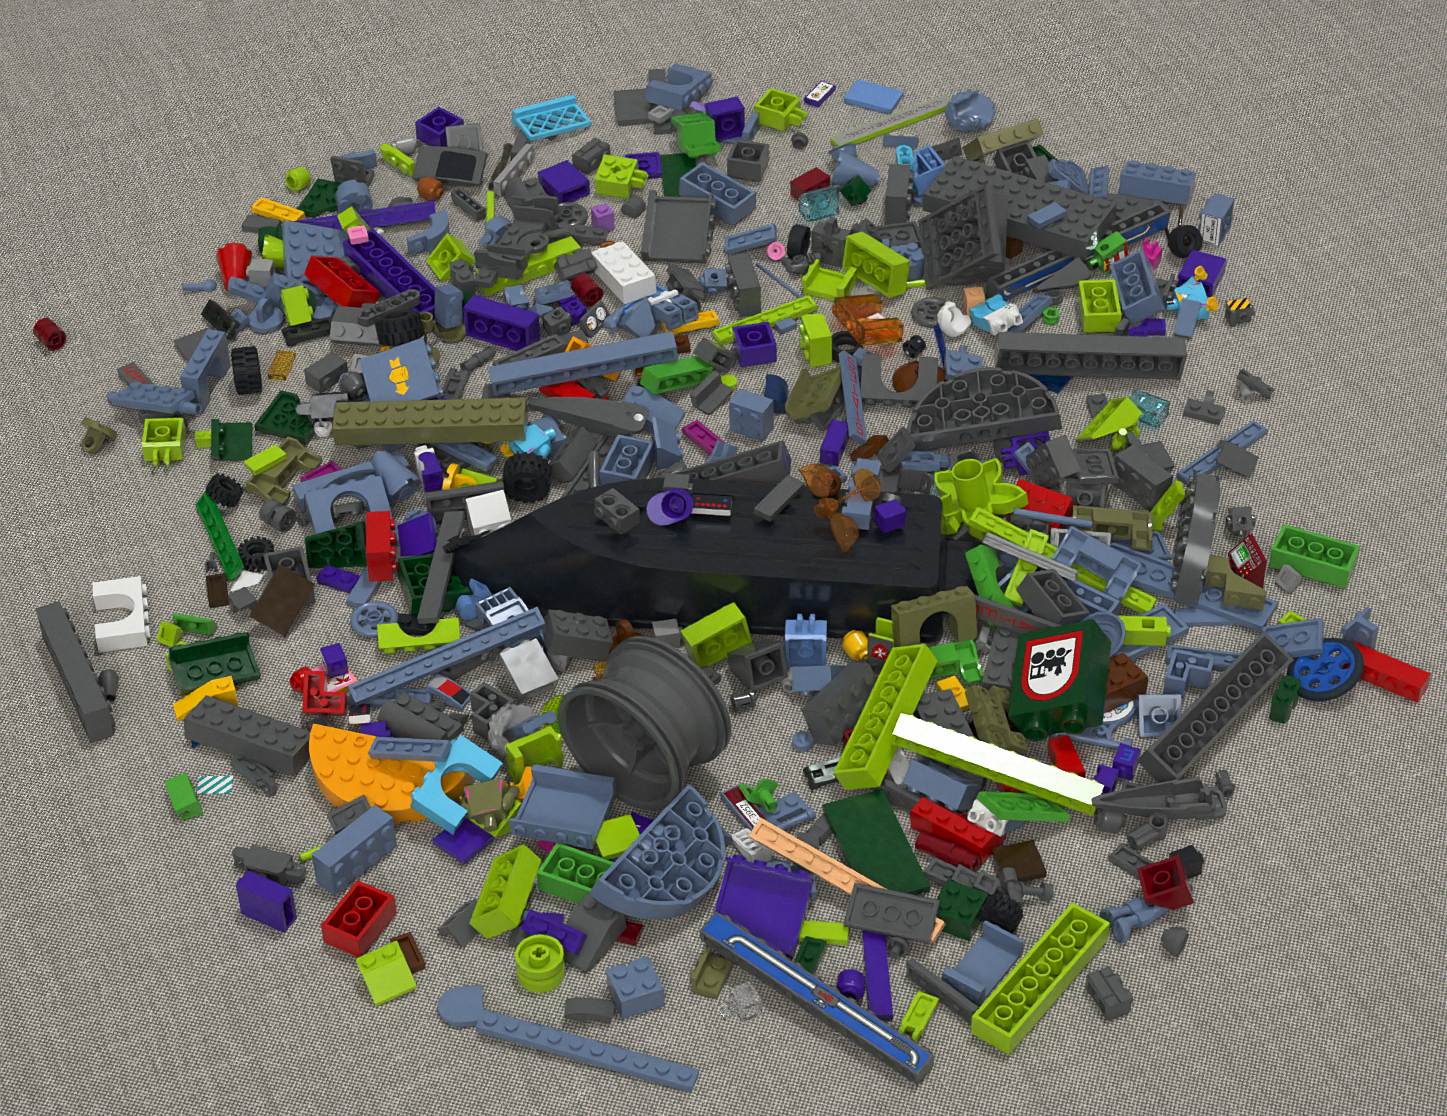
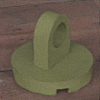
M85 417L80 423L88 429L82 441V448L90 454L99 451L105 438L116 439V431L108 426H102L93 419Z

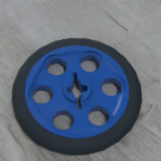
M1324 638L1323 653L1320 654V657L1316 660H1311L1313 655L1293 658L1294 660L1289 664L1287 675L1301 680L1299 696L1306 700L1318 702L1336 699L1350 691L1359 681L1364 667L1363 655L1349 641L1339 638ZM1335 651H1340V652H1341L1338 656H1336V657H1331V654H1332L1333 652H1335ZM1346 663L1351 664L1349 668L1341 669L1342 665ZM1303 670H1310L1307 675H1300ZM1335 679H1340V682L1338 684H1330L1331 681ZM1312 683H1320L1318 687L1310 688V685Z

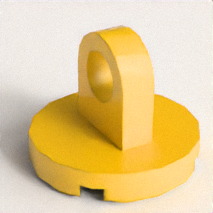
M452 463L447 469L449 477L445 478L442 490L463 487L464 483H468L471 486L478 484L474 478L461 475L460 465Z

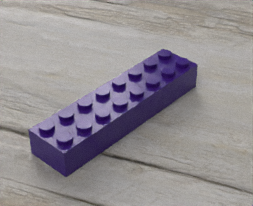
M371 229L367 231L368 242L351 245L350 239L343 241L344 255L350 257L360 267V274L386 299L410 289L418 290L421 302L408 310H415L420 313L429 312L433 315V320H435V287L376 230Z

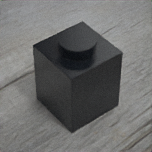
M1193 845L1169 853V858L1179 855L1188 879L1202 873L1204 858Z

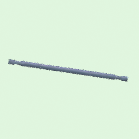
M756 262V266L760 267L798 298L803 297L768 269L761 266L760 263Z

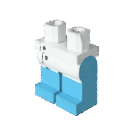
M999 294L989 298L985 303L982 302L969 309L973 325L991 332L993 336L997 335L998 332H1006L1008 328L1014 325L1018 326L1023 323L1017 305L1008 304L1003 301L1002 296Z

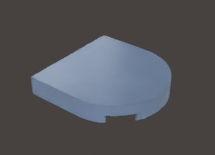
M482 985L451 988L443 993L438 1001L440 1018L450 1023L453 1027L476 1026L484 1010Z

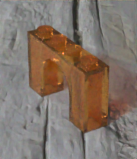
M876 294L835 297L834 304L832 305L833 315L861 346L902 342L904 325L897 317L884 319L868 318L877 313L881 315L882 301Z

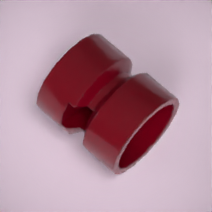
M580 274L571 283L572 291L587 307H592L599 300H602L604 292L590 275Z
M42 318L34 325V336L48 350L56 351L63 347L67 336L52 319Z

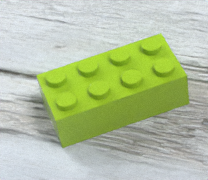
M863 231L846 236L842 269L848 271L850 267L857 268L858 279L866 284H870L888 298L906 293L910 260Z
M524 844L493 859L469 923L486 939L496 935L499 936L507 930L515 929L521 922L522 912L527 905L526 901L533 889V882L541 863V859Z

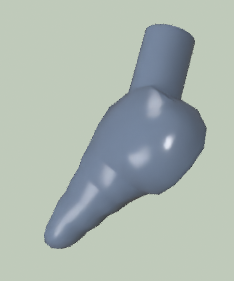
M621 306L604 320L605 328H610L611 333L617 332V325L624 312V306Z

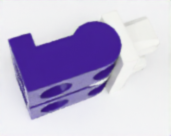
M426 445L415 448L416 471L424 488V495L425 492L442 490L444 482L443 472L435 456L434 449H428Z

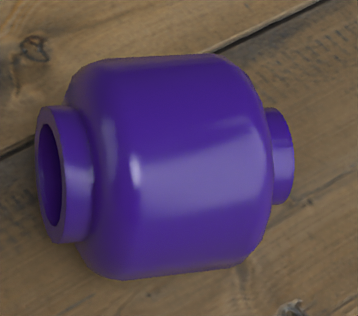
M854 969L841 971L836 981V988L840 993L856 1001L863 998L866 986L865 976Z

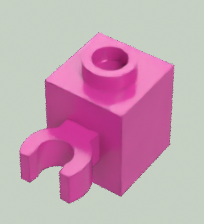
M1146 238L1141 249L1145 252L1151 262L1153 271H1155L1161 263L1162 248L1158 247V241L1155 240L1153 244H1150L1149 238Z

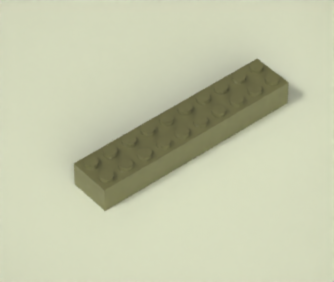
M526 398L336 402L332 433L335 446L526 441L529 414Z

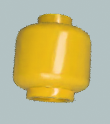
M852 630L844 636L842 648L852 660L860 659L863 661L868 657V637L862 631Z

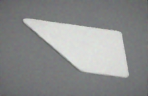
M243 571L231 591L256 585L263 575Z

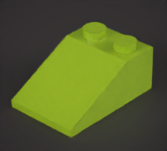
M1129 397L1111 399L1075 440L1077 442L1092 440L1119 431L1121 428L1133 427L1138 423L1142 412Z

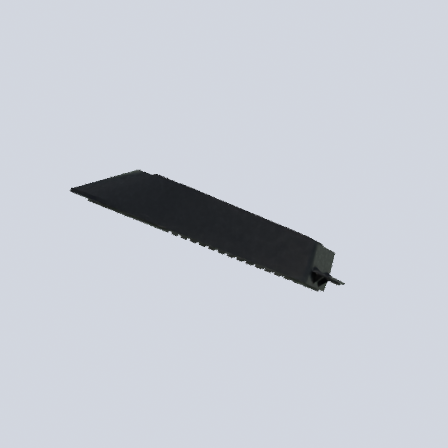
M650 478L609 483L555 500L457 550L451 573L454 576H458L461 584L465 588L468 587L471 593H473L469 585L471 578L486 585L492 595L511 587L515 594L522 599L528 610L538 607L542 615H547L548 610H562L568 613H581L588 616L607 618L608 625L616 626L617 622L626 619L630 622L632 628L653 629L652 622L677 619L678 627L682 626L683 630L687 626L734 602L745 616L750 634L785 636L786 620H797V614H802L803 620H809L810 614H815V620L827 621V638L843 639L852 630L862 631L867 637L869 633L876 634L877 617L892 621L891 605L898 604L901 601H911L921 596H932L940 591H950L960 586H967L975 595L979 596L965 553L981 544L983 545V543L948 540L942 500L935 495L882 491L865 492L863 496L873 501L869 530L845 527L842 509L843 506H847L845 505L846 492L850 493L848 489H840L833 496H824L818 493L814 487L804 486V489L770 522L754 514V508L777 484L690 479V483H693V494L732 497L731 516L691 513L684 520L669 525H658L650 520L646 508L653 496L663 492L665 478ZM612 488L639 508L640 524L623 534H619L616 530L611 529L606 522L599 519L594 513V499ZM883 493H890L902 498L901 506L905 507L907 517H905L904 527L883 534L874 522V506L883 504L881 502ZM936 612L925 619L920 628V642L932 643L941 639L943 635L944 613L949 614V612Z

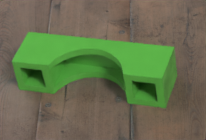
M981 544L966 552L965 555L979 597L1014 608L1012 602L1005 597L998 585L996 569L1000 565L994 548ZM988 622L989 626L997 628L996 624Z

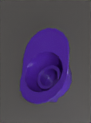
M680 488L671 489L656 494L649 500L646 508L647 515L655 524L669 525L689 517L693 510V500L685 490Z

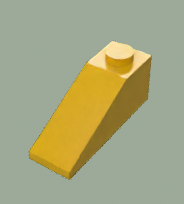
M232 676L211 680L175 702L173 706L177 721L184 720L189 712L206 695L238 706Z

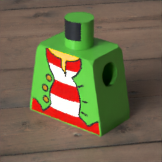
M1116 231L1099 242L1093 249L1094 258L1087 261L1089 269L1093 271L1098 268L1103 274L1111 273L1110 264L1128 256L1127 241Z

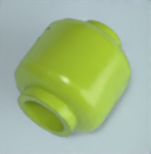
M299 166L286 173L285 183L292 191H300L310 185L311 176L306 168Z

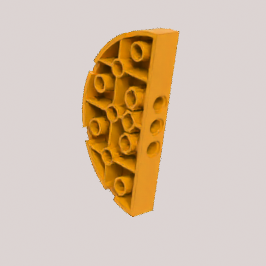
M313 724L309 738V753L313 775L320 791L333 806L341 807L364 794L371 807L376 805L393 817L394 825H398V822L411 821L413 823L427 819V817L410 807L412 802L410 796L417 786L419 788L422 787L424 784L422 780L427 772L434 771L436 768L434 766L435 762L371 759L368 751L376 736ZM460 771L450 772L440 780L441 788L444 794L455 802L456 798L462 792H465L464 787L469 786L474 777Z

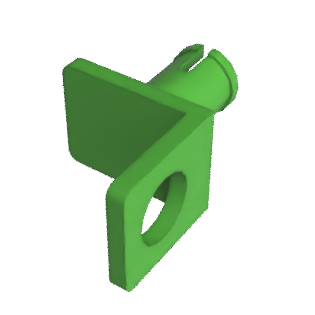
M762 778L755 788L740 783L739 788L747 801L764 805L767 812H773L776 810L775 807L778 808V803L772 796L779 786L777 782Z

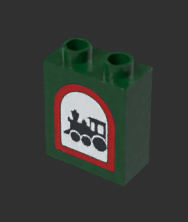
M1094 619L1018 634L1008 717L1026 739L1041 741L1051 734L1062 732L1079 734L1084 732L1086 728L1103 725L1111 641Z

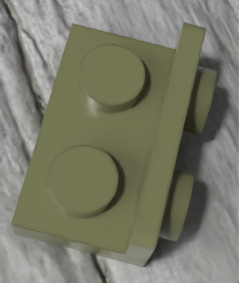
M707 946L704 953H700L697 961L698 966L696 970H692L689 982L692 983L693 993L718 999L731 972L733 962L729 959L712 955V947Z

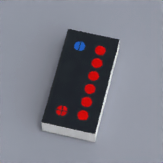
M692 494L693 514L731 516L732 497Z
M371 704L351 705L349 724L369 723L372 714Z

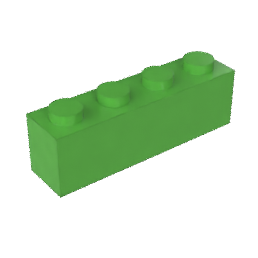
M698 356L647 366L643 369L640 384L653 394L701 384L712 373L714 366L706 363Z

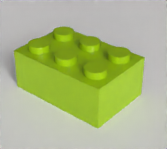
M1115 279L1079 281L1077 298L1083 333L1115 332L1122 315Z
M734 602L680 631L690 659L701 669L706 665L711 666L726 658L728 652L753 643L745 616Z

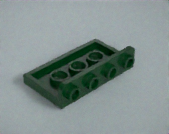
M237 632L229 636H218L209 640H198L190 644H179L169 649L168 661L180 696L190 694L209 681L232 676L234 684L260 679L261 674L249 643L250 636L248 632Z

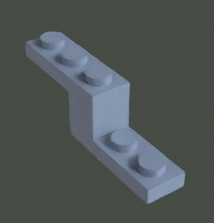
M273 273L265 288L232 276L228 281V293L256 303L261 298H267L272 301L274 307L279 309L280 290L296 285H303L312 291L317 306H321L324 301V293L320 291V288L277 273Z

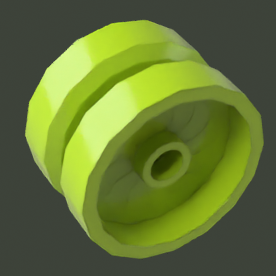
M533 935L522 940L516 947V974L518 982L523 988L531 992L543 993L557 988L563 982L566 974L563 946L557 939L548 935Z

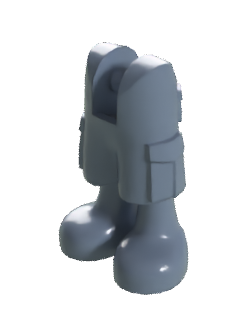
M1142 896L1141 898H1134L1124 902L1122 907L1102 909L1100 911V918L1110 923L1109 928L1113 927L1115 940L1122 944L1129 940L1130 929L1133 926L1136 929H1142L1165 915L1168 910L1164 907L1146 903L1144 896Z

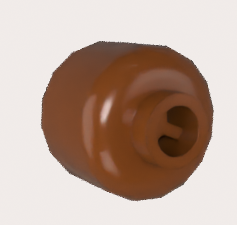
M427 176L418 182L417 191L420 197L429 201H436L443 196L444 189L441 181Z

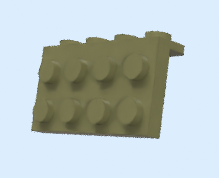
M840 366L810 376L806 368L801 370L785 403V410L793 421L802 417L808 418L819 411L822 413L830 408L842 381Z

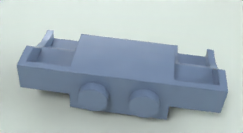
M1073 526L1069 528L1052 557V560L1069 567L1075 563L1108 581L1103 593L1120 602L1142 566L1141 563Z

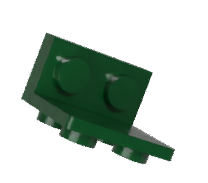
M211 419L212 459L214 461H245L251 458L252 423H221L219 419Z

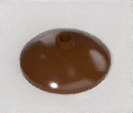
M919 361L908 362L894 372L892 384L896 392H905L915 385L918 379ZM938 366L937 384L941 381H948L945 380V371L940 366Z

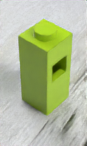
M1118 616L1123 621L1126 631L1123 645L1166 646V639L1171 636V626L1167 625L1166 617Z

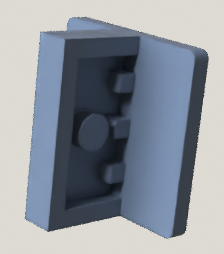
M1366 607L1363 611H1359L1352 621L1344 624L1341 630L1343 633L1342 639L1353 644L1357 642L1375 649L1379 626L1369 621L1370 608Z

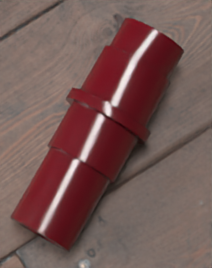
M924 831L918 835L915 842L917 850L955 867H958L960 864L973 872H976L979 867L981 857L961 847L958 842L952 843Z

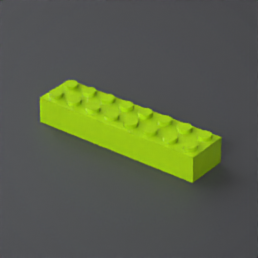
M926 644L894 647L891 649L833 772L846 790L880 787L898 746L891 744V740L901 713L913 715L938 661Z
M1072 902L973 1014L971 1034L1010 1055L1108 941L1110 923Z

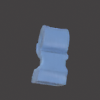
M472 578L469 585L474 595H461L456 603L457 611L461 618L466 621L476 617V602L492 596L486 585Z

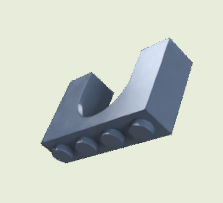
M675 63L668 68L667 83L652 80L646 85L645 101L683 110L690 105L691 100L695 101L712 87V73Z
M207 329L180 375L182 388L194 391L195 398L190 403L202 404V413L205 412L210 403L208 375L225 377L231 366L226 333L224 331Z
M369 475L359 481L351 479L342 485L334 483L320 490L319 488H312L304 495L314 535L335 529L330 508L336 500L342 497L359 499L365 504L368 512H391L381 475Z

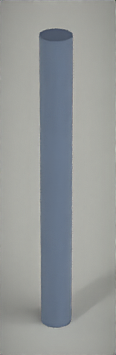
M1014 508L1013 516L1092 528V521L1019 508Z

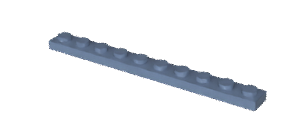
M535 607L350 684L348 689L355 705L358 706L545 628L546 623L538 607Z
M485 1009L476 1025V1032L690 1093H692L699 1077V1069Z

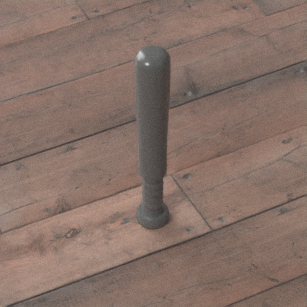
M590 451L588 453L590 488L600 486V458L597 451Z

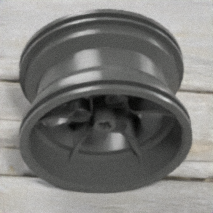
M634 636L623 640L609 654L603 678L577 684L561 699L558 707V723L562 737L579 766L585 773L615 778L617 789L615 798L627 805L643 810H659L667 807L682 791L688 766L704 764L714 760L727 747L731 738V720L727 707L710 678L684 653L663 641L651 637Z

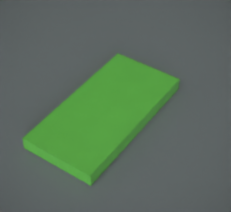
M981 791L977 796V799L999 820L1068 822L1070 818L1069 813L1059 804L1029 793Z

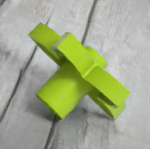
M997 458L984 463L975 459H965L956 463L952 471L935 472L934 481L938 495L942 500L945 518L954 516L959 523L964 522V525L969 529V534L983 540L986 533L968 525L977 507L994 515L1012 513L1014 508L1021 509L1029 504L1027 493L1014 484L1003 483V472Z

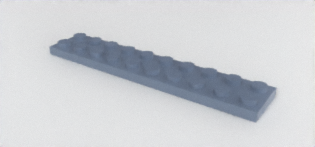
M1115 542L1112 543L1113 549L1142 564L1131 585L1173 600L1174 592L1171 591L1172 574L1174 567L1177 566ZM1206 575L1203 578V585L1197 605L1177 601L1233 620L1234 623L1262 632V628L1266 626L1278 605L1277 601L1265 598L1264 610L1223 605L1225 588L1205 586Z

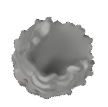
M509 703L505 707H500L496 715H492L491 722H489L488 740L492 750L497 752L499 756L507 758L506 744L521 739L518 736L510 737L507 730L529 717L537 715L529 705H511Z

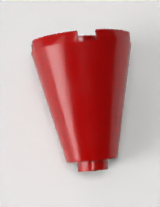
M227 243L225 247H219L216 252V259L225 289L228 291V281L231 276L246 281V270L252 260V251L246 249V246L240 243Z

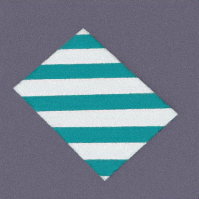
M199 776L197 794L231 793L233 776Z

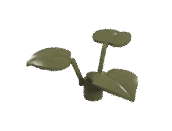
M420 313L426 344L427 334L433 328L437 336H442L446 342H460L466 337L464 321H462L461 326L446 329L440 324L436 326L431 313ZM431 347L433 354L430 357H433L437 364L440 360V352L437 348Z

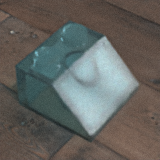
M837 184L805 192L799 196V212L806 222L839 214L840 186Z

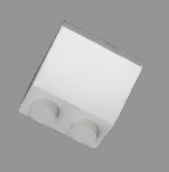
M504 490L465 499L468 528L471 535H478L487 530L492 532L511 523Z

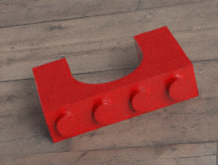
M1069 735L1048 739L1047 754L1052 764L1060 770L1073 772L1079 777L1085 778V768ZM994 781L999 792L1026 793Z

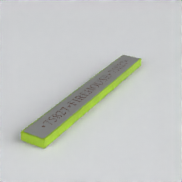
M946 94L831 136L830 142L835 147L844 144H857L945 112L947 103L951 99Z

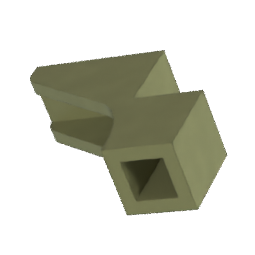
M1210 555L1205 586L1225 588L1223 605L1264 610L1266 591L1235 574L1229 566V557Z

